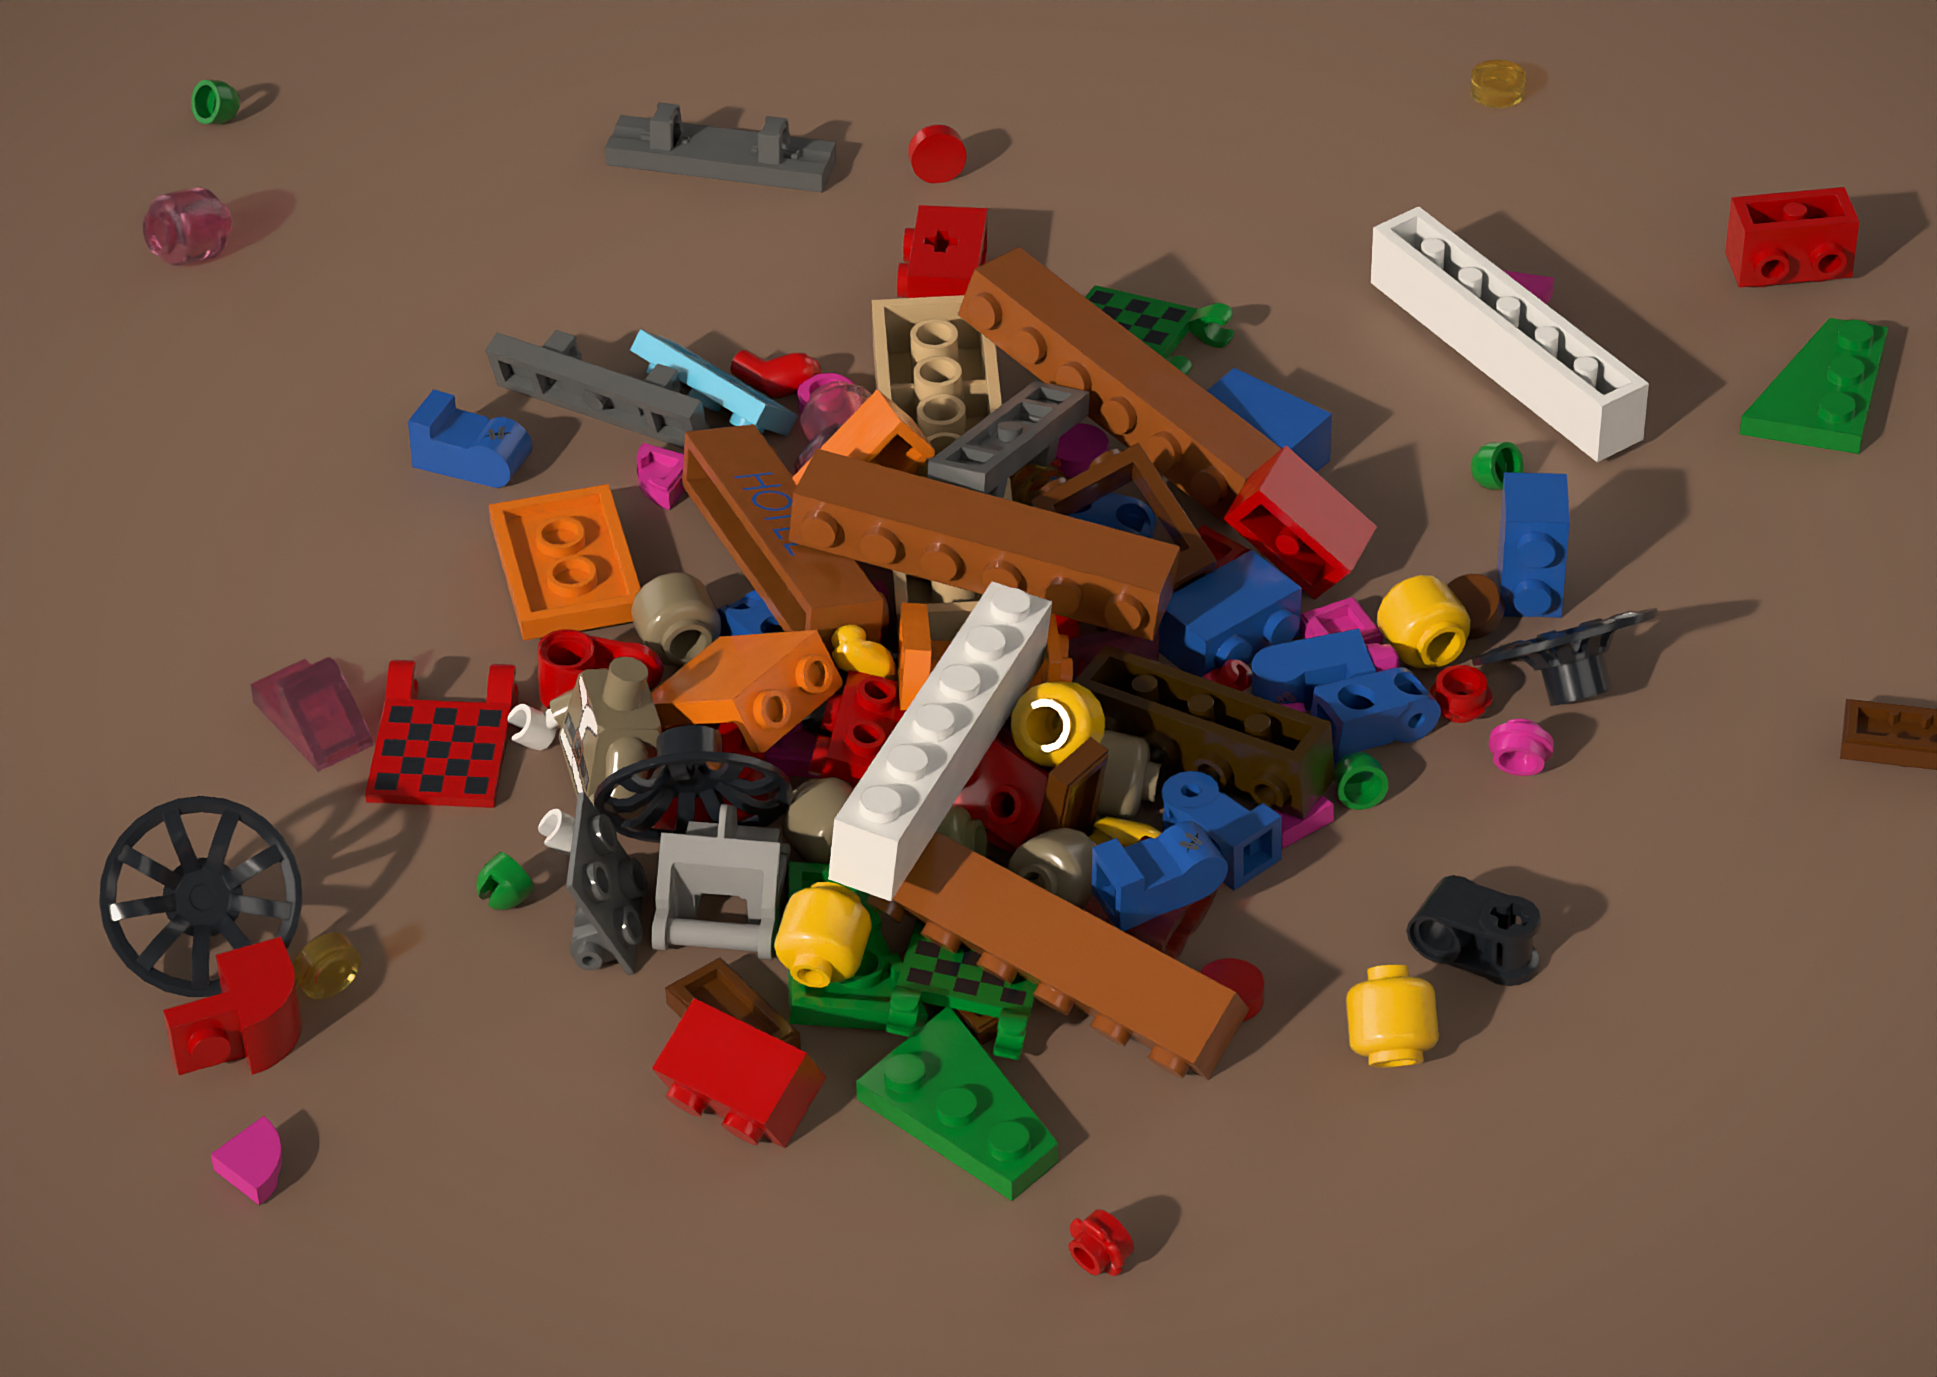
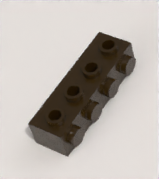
M1106 644L1073 682L1090 690L1100 702L1105 717L1104 730L1145 738L1150 747V762L1162 764L1161 770L1172 774L1188 771L1202 772L1211 776L1218 783L1220 791L1260 805L1264 803L1272 810L1302 820L1335 780L1330 721Z

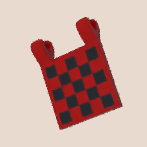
M391 660L387 672L385 702L365 791L366 803L495 808L510 728L508 715L516 707L519 697L518 685L514 683L516 675L515 665H490L486 702L417 700L419 685L417 679H414L415 662L413 660Z

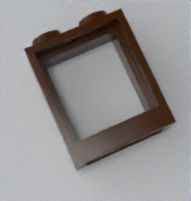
M1139 442L1123 451L1112 449L1101 454L1090 464L1088 470L1069 480L1061 477L1050 481L1031 500V506L1068 516L1134 480L1175 544L1180 546L1181 553H1179L1173 593L1216 570V558ZM1096 626L1107 644L1125 635V633Z

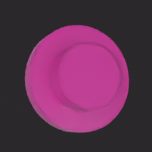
M1512 719L1507 723L1496 726L1491 731L1488 746L1493 753V762L1500 770L1512 775L1530 776L1541 772L1545 762L1552 757L1554 740L1538 723L1528 719Z

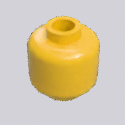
M1417 575L1397 583L1383 598L1377 612V625L1383 637L1395 648L1399 658L1414 668L1429 669L1449 664L1463 651L1470 633L1471 619L1465 607L1445 582L1432 575Z
M1057 681L1031 687L1019 698L1012 712L1011 733L1015 745L1026 759L1039 766L1055 768L1090 737L1100 743L1104 736L1105 717L1100 702L1090 690L1077 683Z
M832 882L813 884L810 888L794 893L787 903L775 939L776 955L780 962L790 970L791 976L803 985L822 988L828 986L829 983L847 980L854 976L861 964L872 928L870 914L861 904L859 896L848 887Z
M1382 965L1367 969L1368 981L1355 984L1346 994L1347 1022L1351 1049L1359 1055L1368 1057L1369 1066L1375 1068L1403 1067L1422 1063L1424 1061L1423 1052L1432 1049L1439 1037L1435 990L1433 986L1421 978L1409 977L1407 965Z

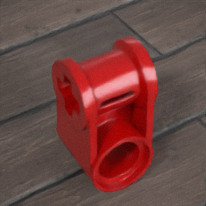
M562 629L545 635L538 644L539 698L547 709H550L551 700L575 687L579 673L587 669L609 668L612 660L618 657H632L645 664L648 669L646 681L649 690L654 689L660 683L664 672L662 660L657 653L639 643L620 642L587 635L577 630Z

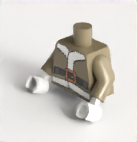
M618 657L612 660L609 668L587 669L579 673L575 687L551 700L550 709L545 712L526 704H519L508 715L509 723L522 728L519 733L512 736V740L531 749L543 750L552 743L557 726L560 725L558 738L576 797L578 798V793L584 791L594 805L593 796L598 785L609 775L638 761L657 757L656 740L661 734V723L646 681L648 676L647 667L635 658ZM655 768L643 771L636 775L640 778L649 780L652 777ZM619 785L613 790L611 797L624 799L636 793L630 792ZM649 803L632 813L618 814L624 819L636 818L646 809ZM560 809L550 810L538 826L539 832L547 837L544 844L562 855L570 856L575 817Z

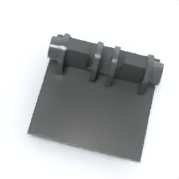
M583 791L578 793L566 884L567 890L576 901V912L574 914L575 928L573 929L570 954L575 959L576 964L584 970H596L602 963L617 959L627 975H632L635 970L637 944H640L643 938L640 917L642 899L648 892L647 877L641 863L636 858L630 859L619 843L616 830L610 818L606 814H599Z

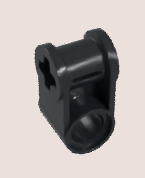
M1451 875L1443 877L1411 918L1406 929L1409 942L1424 958L1485 977L1495 984L1514 986L1526 983L1537 974L1539 969V955L1533 946V937L1538 933L1541 917L1539 909L1535 904L1523 897L1508 895L1478 885L1462 876ZM1517 916L1521 918V925L1516 924ZM1498 956L1502 957V965L1498 964Z

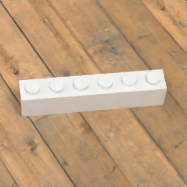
M1418 206L1373 227L1371 283L1596 462H1599L1643 440L1649 387L1647 381Z
M993 581L990 583L835 817L829 880L892 901L1012 713L1019 698L1024 694L1045 661L1052 601Z

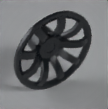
M1657 608L1627 611L1612 615L1604 620L1598 618L1580 623L1577 627L1558 632L1552 630L1538 634L1536 638L1507 643L1486 653L1471 658L1473 666L1519 657L1532 667L1534 671L1541 670L1550 706L1577 701L1613 690L1603 653L1609 651L1614 633L1618 629L1658 617L1659 613Z
M685 725L671 728L661 733L656 740L657 757L638 761L609 775L598 785L593 796L595 808L599 814H606L610 818L616 833L645 842L660 843L661 832L686 835L689 821L694 820L695 798L701 797L714 823L719 824L721 804H724L722 794L732 805L747 814L753 815L745 820L737 821L738 825L766 827L783 816L787 807L791 805L793 791L787 775L771 763L751 756L723 752L722 735L719 731L707 726ZM658 767L649 780L636 775ZM744 767L765 775L764 778L756 781L738 778ZM619 785L630 792L636 793L624 799L611 797L613 790ZM776 789L774 799L768 801L756 800L749 796L766 794ZM674 797L677 798V812L673 830L652 828L666 813ZM650 803L636 818L624 819L618 814L632 813Z
M195 796L178 798L156 806L137 818L118 838L107 857L100 879L99 906L102 924L114 951L126 967L144 982L165 992L186 997H210L222 993L220 979L210 981L211 938L221 933L233 949L252 945L235 923L240 912L283 919L276 938L282 937L285 947L288 949L299 926L303 904L302 879L295 856L284 837L266 818L249 807L217 797ZM200 812L222 815L207 858L197 857L181 815ZM163 821L181 864L174 871L133 849V846L148 831ZM241 821L256 831L270 847L231 869L225 865L226 856L237 823ZM278 862L280 863L285 879L286 902L243 895L241 885ZM123 863L163 884V896L116 903L117 882ZM166 913L170 922L139 956L127 940L119 920ZM184 933L193 936L192 981L171 977L154 968V965Z

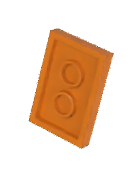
M609 484L488 504L491 527L523 641L543 638L553 631L562 629L582 631L633 622L631 607L641 587Z

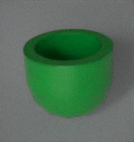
M202 80L193 90L191 108L198 122L220 125L228 123L236 116L240 108V99L235 88L228 83L220 80Z
M1490 442L1482 445L1477 454H1474L1470 463L1472 478L1483 488L1493 491L1503 490L1504 472H1524V461L1521 451L1512 442Z
M1353 752L1345 755L1335 766V780L1333 784L1340 801L1348 808L1355 810L1368 809L1377 805L1385 797L1389 785L1387 776L1380 762L1368 753Z
M498 852L483 866L475 884L477 895L482 900L490 898L488 906L494 910H510L521 904L535 891L534 884L525 870L504 852Z

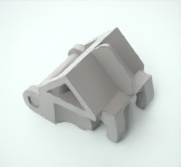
M721 804L719 824L689 821L686 835L661 832L655 897L656 911L652 925V948L654 950L667 951L670 944L752 951L758 952L759 959L773 960L776 953L774 947L775 939L781 924L780 896L791 851L790 844L782 843L780 829L740 826L737 824L736 806ZM702 893L740 896V899H746L748 923H755V925L695 920L691 918H696Z

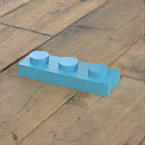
M640 329L630 349L633 353L650 362L646 370L647 373H650L657 364L677 369L679 380L691 387L687 396L701 400L704 407L719 412L722 406L732 411L733 414L729 422L735 426L754 424L761 435L767 429L788 436L799 416L673 340Z

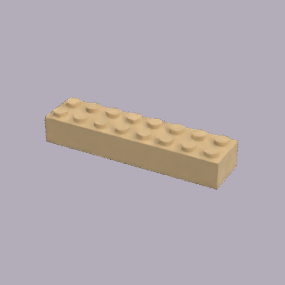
M965 295L872 300L876 390L881 391L913 419L935 449V457L1002 406L996 345L958 316ZM926 458V466L917 467L918 476L928 478V461L932 458ZM1009 477L1007 479L1004 499L1012 501ZM891 570L897 652L901 602L927 604L931 640L953 641L983 595Z

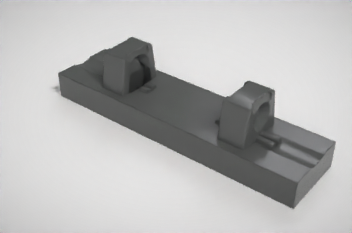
M659 102L657 104V111L651 119L620 115L614 132L605 146L606 165L823 193L836 162V142L790 136L788 119L766 116L765 125L760 132L682 123L680 105Z
M555 330L542 347L497 332L485 349L495 379L500 387L683 449L686 431L710 429L705 421V412L701 400L682 394L684 390L681 386L677 369L657 364L646 379L642 381L582 361V353L579 351L576 336L559 330Z
M1033 381L929 460L928 478L1004 499L1007 479L1025 464L1046 467L1055 460L1059 438L1089 415L1090 392Z

